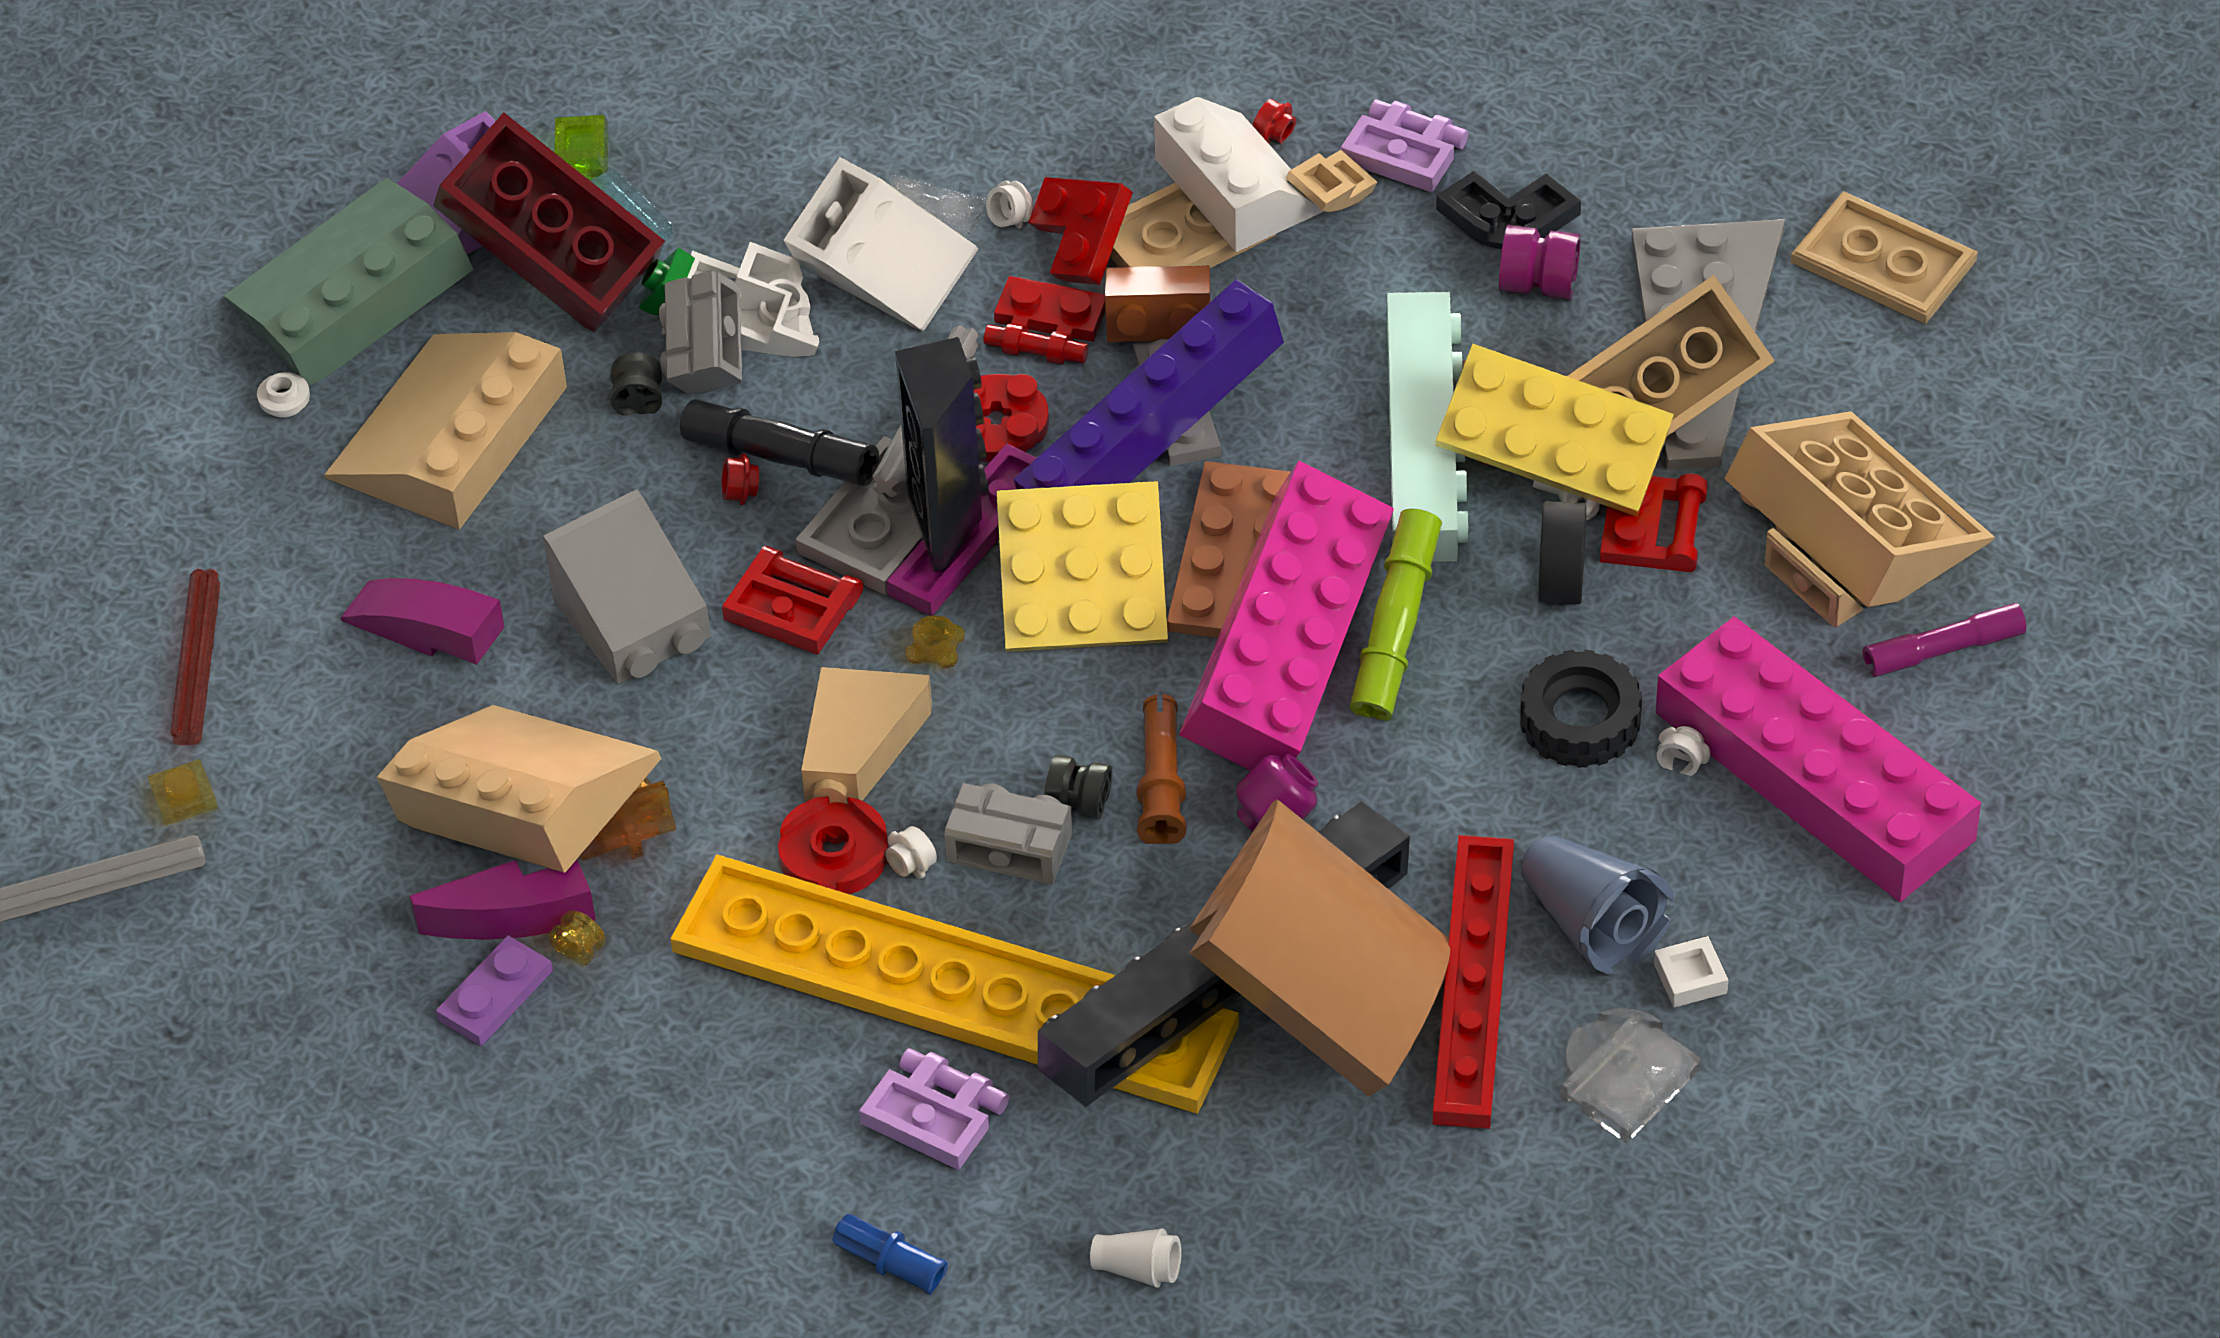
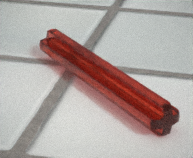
M197 568L190 574L170 729V733L173 736L172 741L176 745H196L202 740L221 584L218 580L219 574L211 568L207 570Z

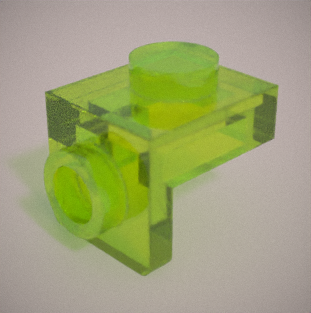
M605 115L556 117L554 152L590 181H592V178H607L608 121Z

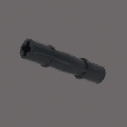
M693 399L685 406L680 419V432L685 440L723 449L732 455H738L743 452L773 463L804 468L812 476L816 477L826 476L867 486L872 482L873 474L879 465V451L873 444L834 435L831 431L825 429L814 432L790 423L751 416L750 412L743 408L732 409Z

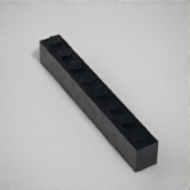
M1362 801L1343 815L1334 816L1319 831L1323 837L1388 889L1408 874L1410 836ZM1193 920L1185 927L1173 930L1165 941L1144 956H1137L1132 959L1124 970L1103 985L1091 988L1083 999L1065 1012L1050 1017L1041 1029L1038 1030V1070L1087 1107L1237 999L1241 994L1190 954V951L1199 939V936L1189 929L1194 922Z

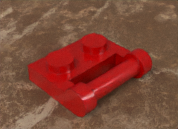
M1693 473L1681 475L1678 479L1652 476L1637 516L1607 506L1600 549V562L1693 572L1696 569L1698 551L1694 547L1699 508L1700 504L1705 502L1708 490V483L1705 478ZM1663 500L1679 501L1673 543L1668 547L1656 546Z
M766 545L757 554L722 605L723 619L819 655L848 610L853 608L861 596L864 584L862 580L849 575L839 578L784 558L781 550ZM774 576H775V577H778V578H780V579L789 581V582H791V583H794V584H797V585H799V586L808 588V589H810V590H813V591H816V592H818V593L827 595V596H829V597H828V598L823 597V596H821V595L812 593V592H810V591H807V590H804V589H802V588L793 586V585L788 584V583H785V582H783V581L774 579L773 577H774Z

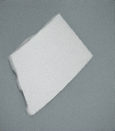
M752 242L748 245L740 268L692 251L691 256L695 257V260L687 278L713 270L722 273L726 277L736 278L735 282L740 285L741 350L789 357L815 355L819 338L818 335H813L809 319L811 307L808 295L801 286L803 276L798 259ZM663 328L661 334L666 336V331Z

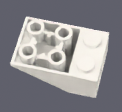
M841 157L834 164L784 239L793 258L798 259L801 267L921 332L926 329L978 251L976 245L888 183Z

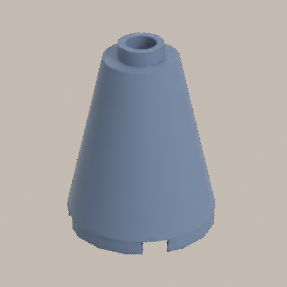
M1555 835L1546 836L1534 842L1525 852L1522 864V877L1590 966L1605 974H1614L1615 972L1611 967L1627 956H1630L1634 965L1657 947L1667 931L1671 920L1664 914L1667 899L1673 902V891L1667 880L1650 869Z

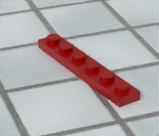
M1458 835L1448 942L1451 950L1445 975L1432 1124L1491 1128L1514 839Z

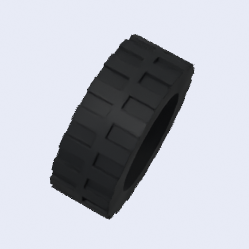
M1574 650L1563 651V654L1556 656L1553 654L1546 657L1543 663L1540 665L1536 664L1530 670L1528 678L1525 677L1520 698V726L1522 733H1525L1527 736L1526 741L1532 748L1535 747L1539 751V755L1546 759L1551 758L1560 765L1567 766V764L1577 765V768H1588V765L1598 764L1600 766L1607 764L1608 760L1614 757L1619 758L1625 754V749L1628 746L1632 747L1636 741L1637 731H1640L1642 691L1639 692V682L1636 676H1632L1629 673V668L1623 663L1616 662L1614 657L1610 655H1600L1592 650H1584V652H1574ZM1582 690L1592 692L1601 697L1607 705L1608 714L1602 723L1584 727L1572 726L1556 718L1553 711L1554 705L1562 695Z

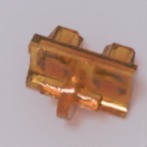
M645 778L581 853L582 861L622 847L626 848L631 860H636L644 855L641 841L676 830L669 802V792L664 781L652 784L648 778Z

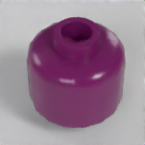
M1286 754L1283 758L1277 755H1267L1237 784L1236 797L1242 806L1237 811V815L1253 832L1272 802L1278 799L1304 820L1317 806V794L1314 789L1318 786V781L1311 771L1293 755Z

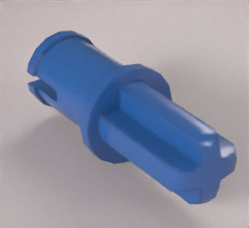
M846 1214L835 1228L832 1239L834 1244L875 1265L876 1273L882 1276L889 1272L931 1295L946 1274L948 1268L946 1260L937 1258L906 1242L904 1234L899 1231L890 1234L853 1214Z

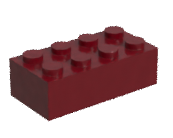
M505 112L502 113L438 187L433 207L581 325L594 333L644 277L651 264L659 258L665 243L664 239Z

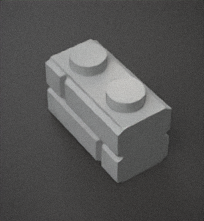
M713 270L692 275V278L684 277L666 282L665 303L660 306L659 317L666 331V351L661 354L660 365L667 382L686 393H706L714 391L716 387L725 388L741 384L740 285L722 273Z
M963 783L955 802V808L952 809L945 827L944 837L947 862L1053 885L1072 836L1071 806L1063 805L1059 800L1048 795H1038L1030 798L1012 794L997 784L988 783L979 787Z

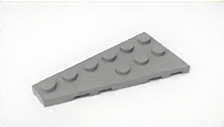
M1785 219L1633 228L1631 239L1644 322L1712 275H1715L1756 333L1779 245L1784 233ZM1742 385L1666 437L1663 447L1667 470L1720 467Z

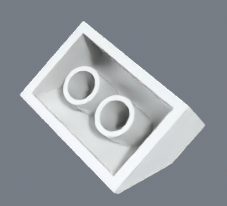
M1195 97L1154 116L1155 160L1235 252L1323 212L1286 179L1288 172L1291 170L1289 166L1241 113L1200 97Z

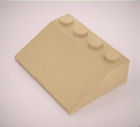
M517 332L433 334L324 474L325 478L460 530L567 388L561 349Z
M1851 411L1750 427L1724 478L1740 492V497L1746 504L1760 510L1775 524L1776 530L1783 537L1799 545L1811 556V561L1819 569L1830 573L1847 588L1848 595L1856 602L1867 607L1902 600L1986 546L1995 538Z
M491 705L410 739L381 771L377 779L399 821L422 831L565 873L662 758L659 752L654 749Z

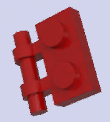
M1009 276L994 311L995 323L1007 326L1001 327L988 324L984 332L983 342L985 345L1002 348V353L1019 356L1021 351L1046 356L1047 362L1063 365L1066 360L1084 364L1087 360L1089 345L1073 341V339L1094 342L1106 312L1105 294ZM1029 329H1030V330H1035V331L1050 333L1051 336L1042 335V334H1036V333H1031V332H1028V331H1029Z

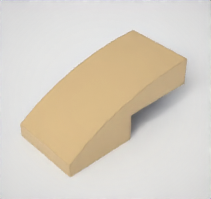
M1342 150L1326 159L1318 153L1291 169L1286 176L1290 183L1322 211L1326 212L1342 210L1362 201L1374 190L1377 181Z

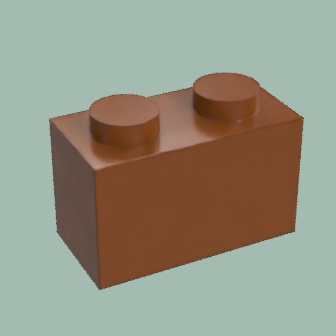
M1210 265L1106 268L1105 306L1107 342L1170 339L1211 302Z

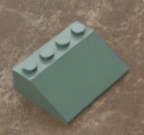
M385 178L224 295V298L295 374L304 378L308 386L332 374L474 269L458 234L428 203L389 178Z

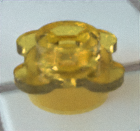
M938 615L924 617L913 625V643L905 650L906 658L909 662L913 664H920L922 662L937 663L941 668L953 667L958 662L957 646L965 639V632L961 626L953 624L948 618ZM932 642H939V643H940V644L931 645Z

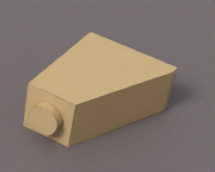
M821 667L801 769L805 801L829 796V803H847V797L864 800L931 715L930 675Z

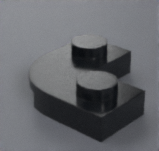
M1473 171L1436 196V210L1479 243L1502 249L1507 225L1537 228L1541 238H1545L1550 231L1559 230L1581 215V200L1547 173L1508 198L1482 176Z

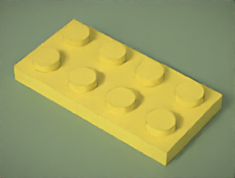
M1472 343L1437 435L1435 446L1637 516L1674 414Z

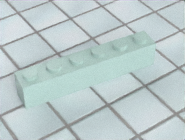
M1450 292L1387 293L1391 505L1394 508L1392 513V543L1401 511L1410 508L1425 510L1435 514L1442 521L1432 562L1457 561L1458 543H1468V511H1457V502L1467 501L1466 470L1456 471V462H1465V456L1435 445L1437 435L1454 393L1453 383H1458L1462 372V352H1452V344H1461V314L1450 313Z

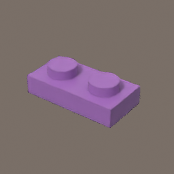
M508 935L436 1010L437 1020L479 1046H482L553 971L552 961Z

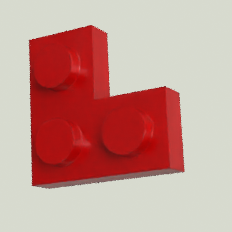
M1044 177L1028 223L1035 229L1063 234L1049 273L1057 279L1072 283L1100 285L1133 192L1122 183Z

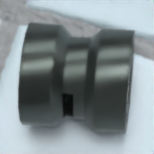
M1056 754L1049 767L1044 795L1056 798L1063 805L1079 809L1083 816L1100 819L1104 811L1105 802L1108 800L1111 791L1112 766L1099 762H1093L1088 766L1078 764L1074 757Z

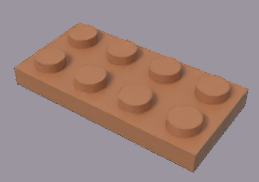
M1209 461L1204 462L1167 619L1168 632L1218 638L1275 495L1290 474V471Z

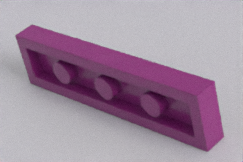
M1006 443L984 469L989 495L981 496L982 520L944 570L933 571L922 540L886 581L887 594L932 617L998 541L997 491L1017 490L1013 479L1028 467L1036 457Z

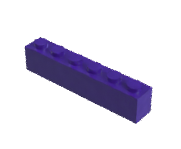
M1235 279L1013 479L1016 489L1130 483L1284 343L1273 303Z

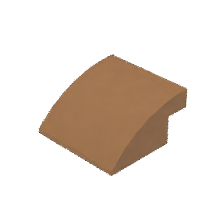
M1278 799L1272 802L1189 928L1199 936V939L1190 951L1191 955L1368 1097L1391 1083L1410 1051L1435 1002L1445 976L1451 950L1448 946L1449 938Z

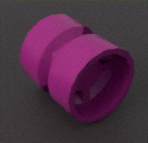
M1507 225L1500 260L1499 291L1529 294L1536 286L1540 287L1543 296L1572 300L1574 290H1571V283L1576 281L1581 244L1580 234L1550 231L1545 238H1541L1537 228Z

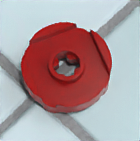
M988 374L981 376L982 387L975 389L974 393H977L979 396L983 416H988L994 411H1001L1003 415H1009L1002 418L1001 424H991L990 418L984 417V424L976 426V429H980L985 444L986 460L983 461L991 462L1006 443L1027 453L1028 449L1044 439L1049 428L1048 404L1045 396L1038 390L1037 381L1027 374H1017L1014 376L1008 374Z
M829 796L816 797L794 808L782 822L778 852L780 868L784 875L850 895L872 884L881 875L885 865L888 863L886 858V850L888 849L886 824L881 815L871 805L862 800L847 797V803H829ZM829 841L835 845L842 841L845 842L843 849L837 852H825L822 843Z

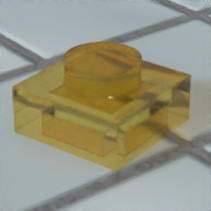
M200 759L147 776L165 826L218 809L216 798Z

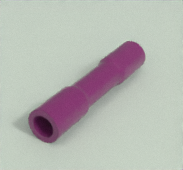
M2012 603L1974 614L1966 620L1918 634H1905L1864 646L1862 650L1863 659L1866 665L1873 663L1874 669L1870 672L1874 678L1916 666L1923 660L1964 648L1985 646L2023 635L2027 629L2026 619L2020 605Z

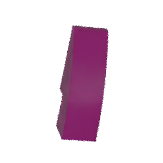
M409 578L369 580L341 616V621L429 656L433 657L437 650H440L475 665L479 663L504 629L499 599L454 585Z
M577 859L565 873L545 868L523 876L517 861L513 860L409 896L418 933L450 939L494 940L505 939L508 935L512 938H522L558 932L596 921L591 890Z

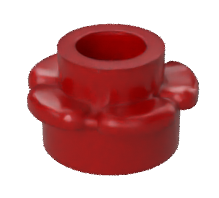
M1269 99L1258 111L1252 126L1268 144L1272 140L1282 144L1293 132L1296 118L1291 115L1292 105L1289 102L1283 104L1274 99Z
M741 454L739 458H725L721 475L723 500L739 501L740 505H744L748 496L757 495L759 467L758 465H751L746 454Z

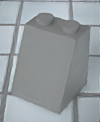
M637 489L543 535L554 602L617 684L632 676L635 678L644 677L650 674L658 663L678 653H692L703 644L705 639L711 637L707 605L643 496Z

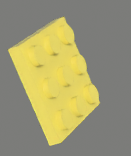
M1158 481L997 491L1006 652L1168 642Z

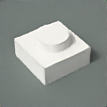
M1708 936L1655 950L1654 966L1673 1008L1727 994L1728 978Z

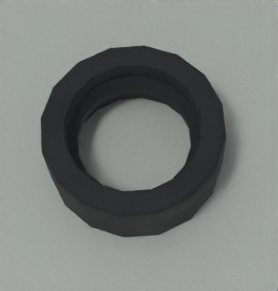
M1550 501L1543 503L1538 601L1541 603L1581 604L1587 508L1585 503Z

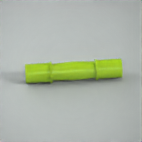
M1410 508L1400 513L1390 554L1384 562V569L1387 574L1375 607L1368 646L1361 650L1359 657L1361 664L1349 709L1355 715L1368 718L1371 716L1383 721H1388L1392 718L1402 676L1407 671L1409 664L1405 656L1417 622L1424 583L1429 581L1432 576L1431 565L1442 527L1441 519L1431 512Z

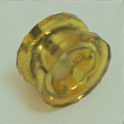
M576 910L567 911L561 918L562 925H556L549 932L550 942L558 953L584 966L588 965L594 958L593 950L599 951L606 944V936L600 926L590 917Z

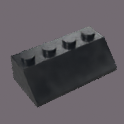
M959 337L895 351L907 495L934 572L944 570L982 520L981 496L989 495L986 474L983 465L978 462L986 460L983 436L980 429H976V426L984 424L981 402L978 394L974 393L975 389L982 387L981 376L976 358L974 356L966 358Z

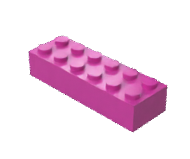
M1301 461L1297 462L1272 502L1179 733L1180 736L1248 770H1251L1267 755H1277L1282 758L1286 754L1293 755L1295 758L1298 756L1394 511L1393 507Z
M1735 616L1658 675L1655 712L1658 716L1674 728L1688 726L1697 730L1703 736L1704 743L1709 746L1711 757L1897 901L1902 902L1976 841L1981 808L1980 801Z

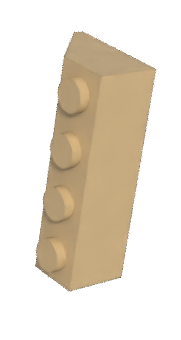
M1712 275L1567 377L1673 413L1674 417L1667 434L1668 436L1774 363L1775 360L1715 275Z

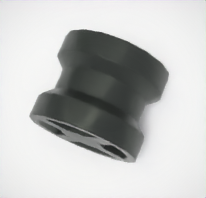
M628 353L617 358L610 368V378L613 384L610 391L612 408L622 416L638 413V415L656 413L662 405V389L660 387L662 369L658 360L643 353Z

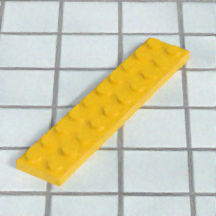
M716 854L670 938L672 952L1037 1065L1038 1030L1041 1029L1043 1024L1050 1017L1062 1014L1079 1002L1091 988L1103 985L1115 976ZM1225 1008L1221 1009L1113 1088L1198 1114L1239 1027V1012Z

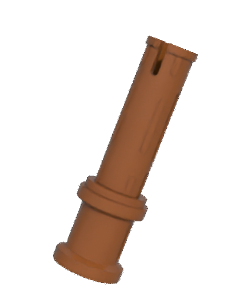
M1157 694L1147 697L1143 702L1145 775L1137 784L1136 796L1138 802L1142 804V815L1137 821V834L1146 844L1178 843L1185 837L1187 831L1185 818L1180 814V805L1185 801L1186 786L1184 781L1177 775L1178 704L1173 697L1163 694L1162 712L1157 711Z

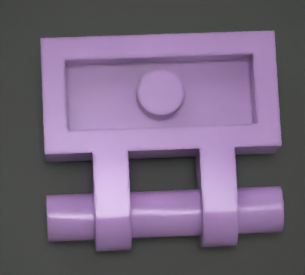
M1376 99L1370 107L1369 117L1365 115L1360 117L1340 147V150L1364 170L1432 193L1454 160V147L1463 149L1469 132L1466 129L1452 125V120L1440 115L1430 118L1412 112L1410 105L1399 101L1389 104Z
M908 1048L900 1060L899 1067L912 1075L910 1078H907L889 1069L859 1110L860 1124L960 1170L989 1129L988 1115L978 1111L980 1107L1000 1115L1006 1109L1010 1096L1008 1093L993 1087L992 1080L983 1075L973 1073L969 1076L948 1066V1059L933 1052L924 1055ZM938 1086L956 1094V1096L952 1099L934 1089Z

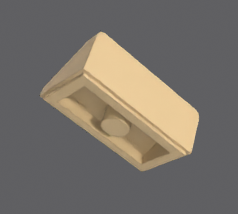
M1774 528L1767 531L1764 565L1830 625L1838 627L1864 609Z

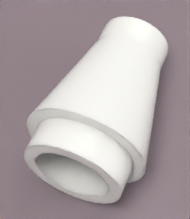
M1163 1228L1115 1235L1096 1234L1091 1244V1267L1094 1270L1108 1271L1157 1288L1160 1287L1161 1282L1174 1283L1181 1264L1180 1239L1178 1236L1167 1235L1166 1230Z

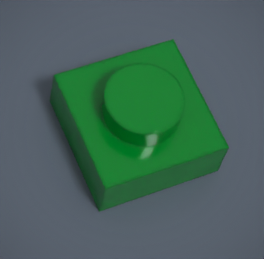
M678 247L663 262L656 259L648 268L641 281V285L646 287V290L638 308L648 314L659 315L660 306L665 303V283L684 277L687 278L695 257Z

